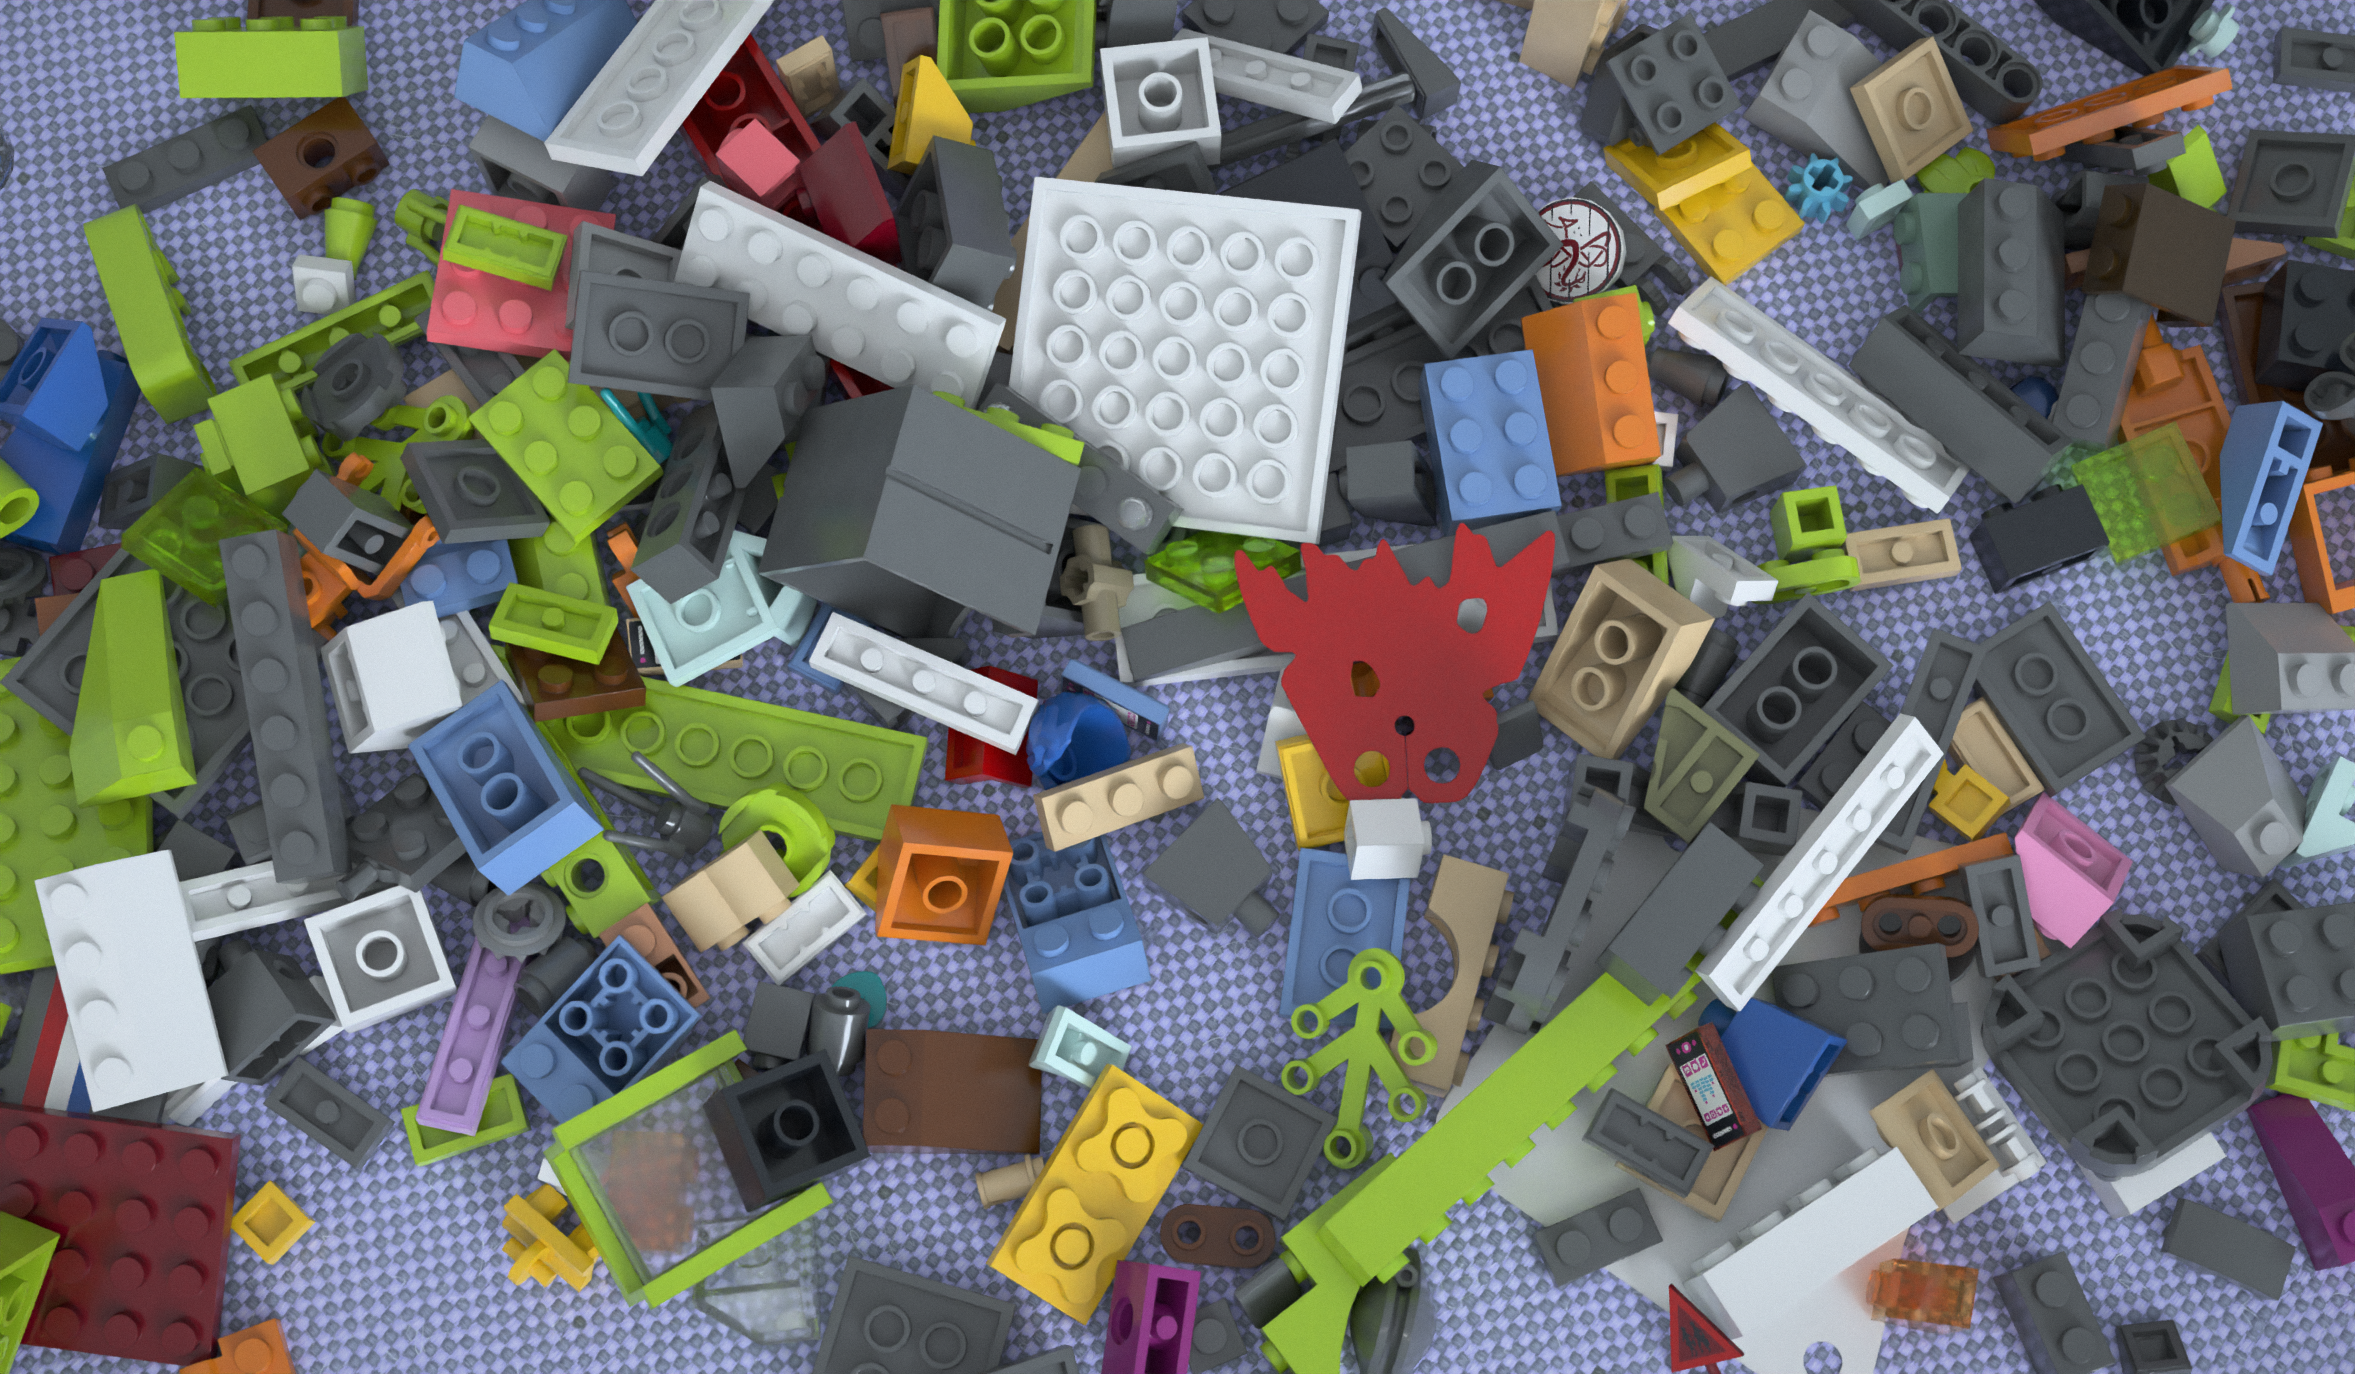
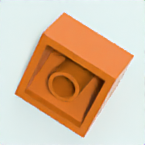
M891 804L878 850L875 918L877 937L986 945L1013 856V850L1000 815Z

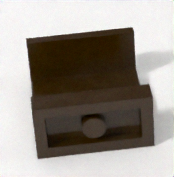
M2149 183L2107 185L2103 192L2081 292L2087 295L2123 294L2159 309L2156 322L2170 328L2213 327L2236 221Z

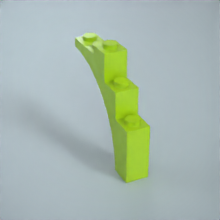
M1392 1152L1384 1156L1280 1238L1279 1243L1285 1251L1278 1258L1283 1260L1298 1284L1307 1279L1313 1288L1259 1331L1266 1340L1259 1346V1349L1278 1374L1284 1373L1287 1369L1291 1374H1340V1354L1349 1312L1361 1285L1315 1233L1327 1220L1396 1160Z

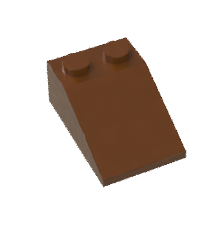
M867 1029L863 1138L869 1152L1040 1155L1042 1070L1028 1066L1038 1039L933 1030Z

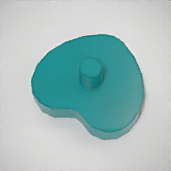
M870 971L850 973L839 978L831 986L855 989L860 993V998L870 1004L867 1029L877 1027L883 1020L887 1011V996L885 987L876 973Z

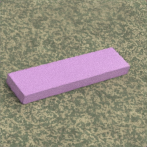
M528 915L523 917L518 923L509 921L511 934L517 932L522 926L530 928ZM475 936L415 1117L419 1125L470 1136L476 1135L519 1001L513 985L521 978V970L531 963L533 954L528 955L522 964L513 956H505L498 961L491 950L488 948L480 949L477 937Z

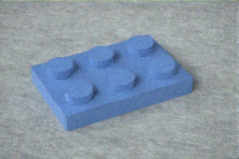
M1300 848L1278 1017L1291 1019L1297 1007L1308 1003H1318L1347 983L1349 965L1352 959L1363 950L1383 948L1392 952L1401 962L1410 878L1351 880L1347 854ZM1370 967L1366 975L1367 981L1372 987L1378 988L1381 984V974L1376 968ZM1358 1004L1331 1019L1330 1024L1354 1027ZM1308 1010L1304 1015V1021L1318 1023L1317 1016ZM1382 1010L1379 1031L1391 1033L1393 1025Z

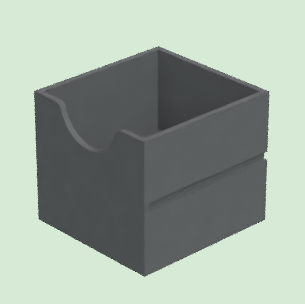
M914 384L806 409L783 485L785 491L783 497L779 499L757 573L902 638H954L959 626L972 610L1001 622L1002 633L1008 637L1034 636L1038 629L1081 468Z

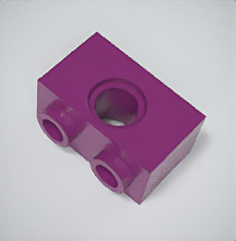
M1117 1260L1101 1374H1187L1201 1276L1200 1271Z

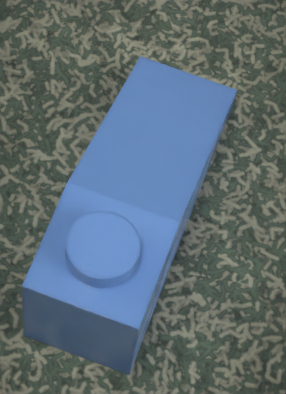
M2284 401L2236 406L2219 455L2224 555L2263 576L2273 575L2323 423Z

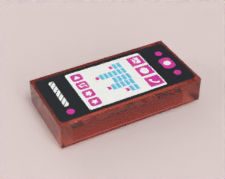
M1713 1022L1697 1027L1665 1045L1708 1140L1714 1145V1152L1762 1130Z

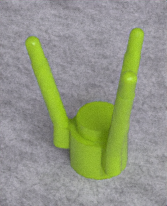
M412 189L398 203L394 216L395 224L408 232L406 244L421 251L438 268L440 253L429 241L431 239L434 241L443 239L449 201L439 195L433 198L419 189Z

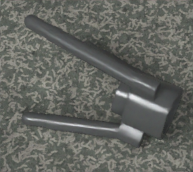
M635 751L632 753L631 759L678 802L667 801L661 806L585 767L579 768L577 774L580 778L656 817L654 831L660 833L661 839L628 832L605 830L603 838L606 841L663 852L678 860L683 857L685 852L690 855L698 853L707 842L713 827V817L707 813L709 804L691 796L641 752Z

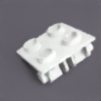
M1980 1066L1946 1088L1994 1155L2000 1167L1958 1200L1942 1209L1952 1225L2019 1181L2022 1182L2040 1171L2042 1166L2047 1164Z

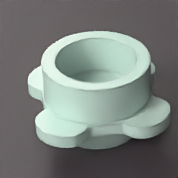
M2228 4L2217 13L2212 9L2205 11L2190 28L2189 35L2194 39L2188 44L2185 52L2192 56L2198 50H2201L2209 58H2213L2225 50L2239 31V24L2230 18L2236 8L2232 4Z

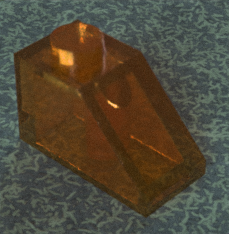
M1895 1258L1881 1262L1879 1270H1872L1867 1284L1866 1303L1873 1305L1871 1320L1936 1335L1969 1330L1979 1270L1963 1266Z

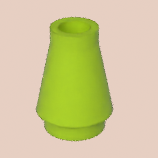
M335 197L332 198L330 209L324 210L326 258L352 261L354 280H356L358 269L378 225V221L374 219L375 207L359 200Z

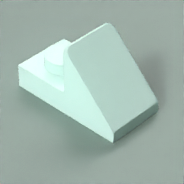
M2339 756L2318 770L2305 798L2307 806L2303 842L2278 864L2279 866L2286 869L2355 849V823L2343 817L2355 801V786L2353 785L2355 780V763Z
M1057 1005L1049 1012L1028 1066L1060 1075L1090 1092L1107 1063L1123 1070L1132 1046L1068 1008Z

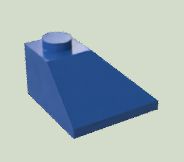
M42 317L0 383V419L58 448L80 452L83 446L90 445L103 428L104 420L101 417L109 403L92 328L83 321Z

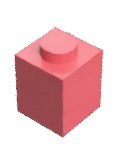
M757 119L750 122L744 129L737 128L729 133L722 141L719 151L715 154L722 177L742 196L774 211H777L795 195V189L803 187L799 171L801 161Z

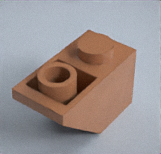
M648 903L598 934L606 947L618 935H622L695 1009L711 999L653 907Z

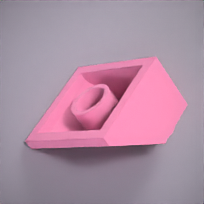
M2043 791L2036 798L2014 837L2016 853L2020 855L2033 924L2046 937L2053 940L2059 939L2071 949L2115 902L2133 861Z

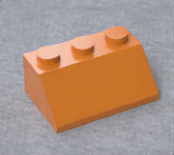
M1636 293L1581 300L1522 317L1520 321L1525 350L1533 349L1556 477L1649 465L1655 462L1661 454Z

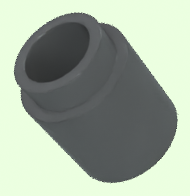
M562 936L561 941L555 942L548 948L546 955H539L521 970V978L514 983V990L524 1006L541 1019L599 955L583 938L574 940L568 936Z
M842 986L830 987L826 990V993L819 994L813 999L806 1047L807 1055L826 1049L838 1077L853 1074L856 1064L862 1061L870 1014V1004L860 998V993L855 989Z

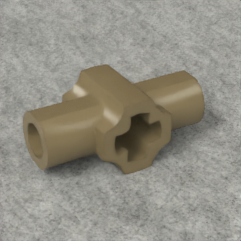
M1094 524L1078 527L1072 532L1075 557L1067 560L1065 571L1059 577L1061 595L1067 596L1073 605L1081 606L1086 640H1111L1122 634L1119 609L1126 606L1127 598L1134 589L1132 571L1126 570L1120 561L1112 560L1109 530L1106 526Z

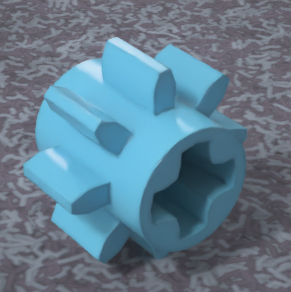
M1812 153L1805 165V169L1797 165L1791 167L1787 179L1793 185L1788 187L1783 198L1787 202L1793 201L1798 211L1797 214L1801 219L1805 216L1817 217L1820 223L1823 224L1829 217L1831 208L1838 212L1844 211L1850 199L1843 192L1848 190L1853 177L1849 175L1843 176L1842 170L1838 166V158H1834L1831 161L1818 159L1816 154ZM1815 185L1822 188L1821 192L1814 189Z

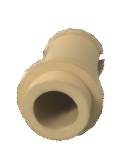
M1031 1154L1024 1155L1025 1161L983 1173H975L984 1209L1026 1197L1045 1166L1043 1156L1032 1159Z

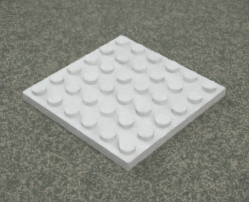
M1035 177L1009 387L1184 508L1174 523V527L1319 544L1362 212L1359 209ZM1071 504L1070 514L1090 516L1075 504Z

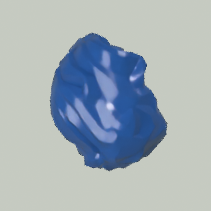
M1062 692L1044 700L1043 704L1039 705L1037 713L1033 716L1026 744V753L1028 755L1026 760L1030 770L1039 778L1044 789L1048 790L1126 763L1130 759L1131 749L1123 723L1117 712L1110 709L1105 701L1082 692Z

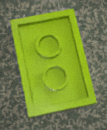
M553 349L470 415L468 419L478 433L578 544L661 477L664 472L655 459L588 385L567 383L569 364L556 349Z

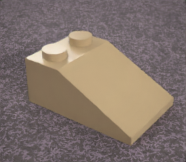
M1630 558L1595 565L1528 699L1529 701H1534L1539 715L1594 756L1618 760L1666 698L1668 692L1690 667L1715 618Z

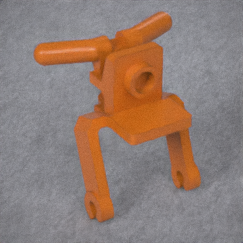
M353 452L341 463L336 477L359 486L370 474L374 464L364 455L359 456ZM424 516L417 522L410 535L375 581L359 567L321 553L295 528L292 533L302 547L308 551L300 559L311 628L328 641L334 638L338 633L330 625L336 617L341 620L348 613L341 602L353 590H356L366 599L380 601L390 598L426 550L440 539L430 517Z

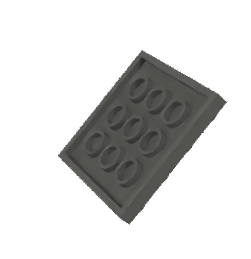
M153 511L0 683L8 691L72 738L101 579L159 568L165 591L197 784L147 795L182 821L252 740L222 561ZM312 629L318 663L322 659L321 648L329 641Z

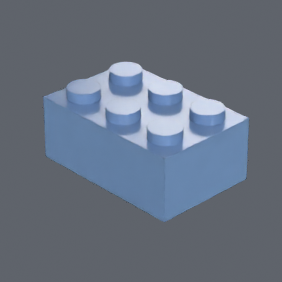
M1533 349L1424 364L1418 389L1444 537L1455 535L1460 523H1464L1471 531L1553 510L1558 515L1562 505Z

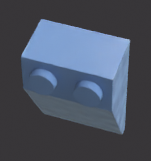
M503 679L408 744L409 749L477 870L508 896L604 830L572 776Z

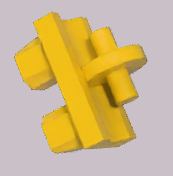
M548 1183L542 1185L525 1199H522L516 1193L504 1205L507 1215L502 1222V1227L514 1236L502 1248V1251L515 1261L507 1277L518 1286L532 1276L544 1287H547L558 1274L579 1293L591 1281L594 1264L600 1257V1254L582 1222L568 1237L553 1225L567 1211L568 1203Z

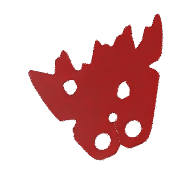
M1460 523L1455 534L1449 582L1441 588H1437L1429 576L1425 577L1418 584L1411 585L1385 539L1379 542L1374 558L1363 560L1356 571L1350 569L1338 555L1323 554L1318 546L1312 543L1301 544V553L1306 569L1307 602H1304L1287 589L1273 566L1270 565L1264 570L1258 571L1244 551H1235L1234 565L1239 588L1256 633L1262 644L1273 652H1292L1296 654L1293 661L1283 672L1281 685L1331 779L1349 802L1350 800L1400 799L1406 790L1409 789L1423 803H1450L1461 801L1473 790L1493 749L1499 727L1496 721L1497 712L1484 699L1483 693L1490 688L1518 679L1524 667L1540 622L1552 574L1555 549V534L1552 531H1546L1506 564L1498 567L1495 564L1486 537L1481 534H1473L1464 523ZM1481 598L1487 604L1486 617L1482 629L1471 634L1457 624L1459 605L1466 599ZM1354 661H1363L1374 670L1380 682V687L1373 697L1355 696L1350 682ZM1408 716L1414 721V731L1410 735L1403 736L1396 732L1395 721L1399 717ZM1439 747L1449 748L1454 751L1460 762L1457 776L1452 781L1443 784L1431 780L1424 769V762L1428 753ZM1364 752H1379L1389 762V776L1380 786L1367 787L1361 784L1355 777V762Z

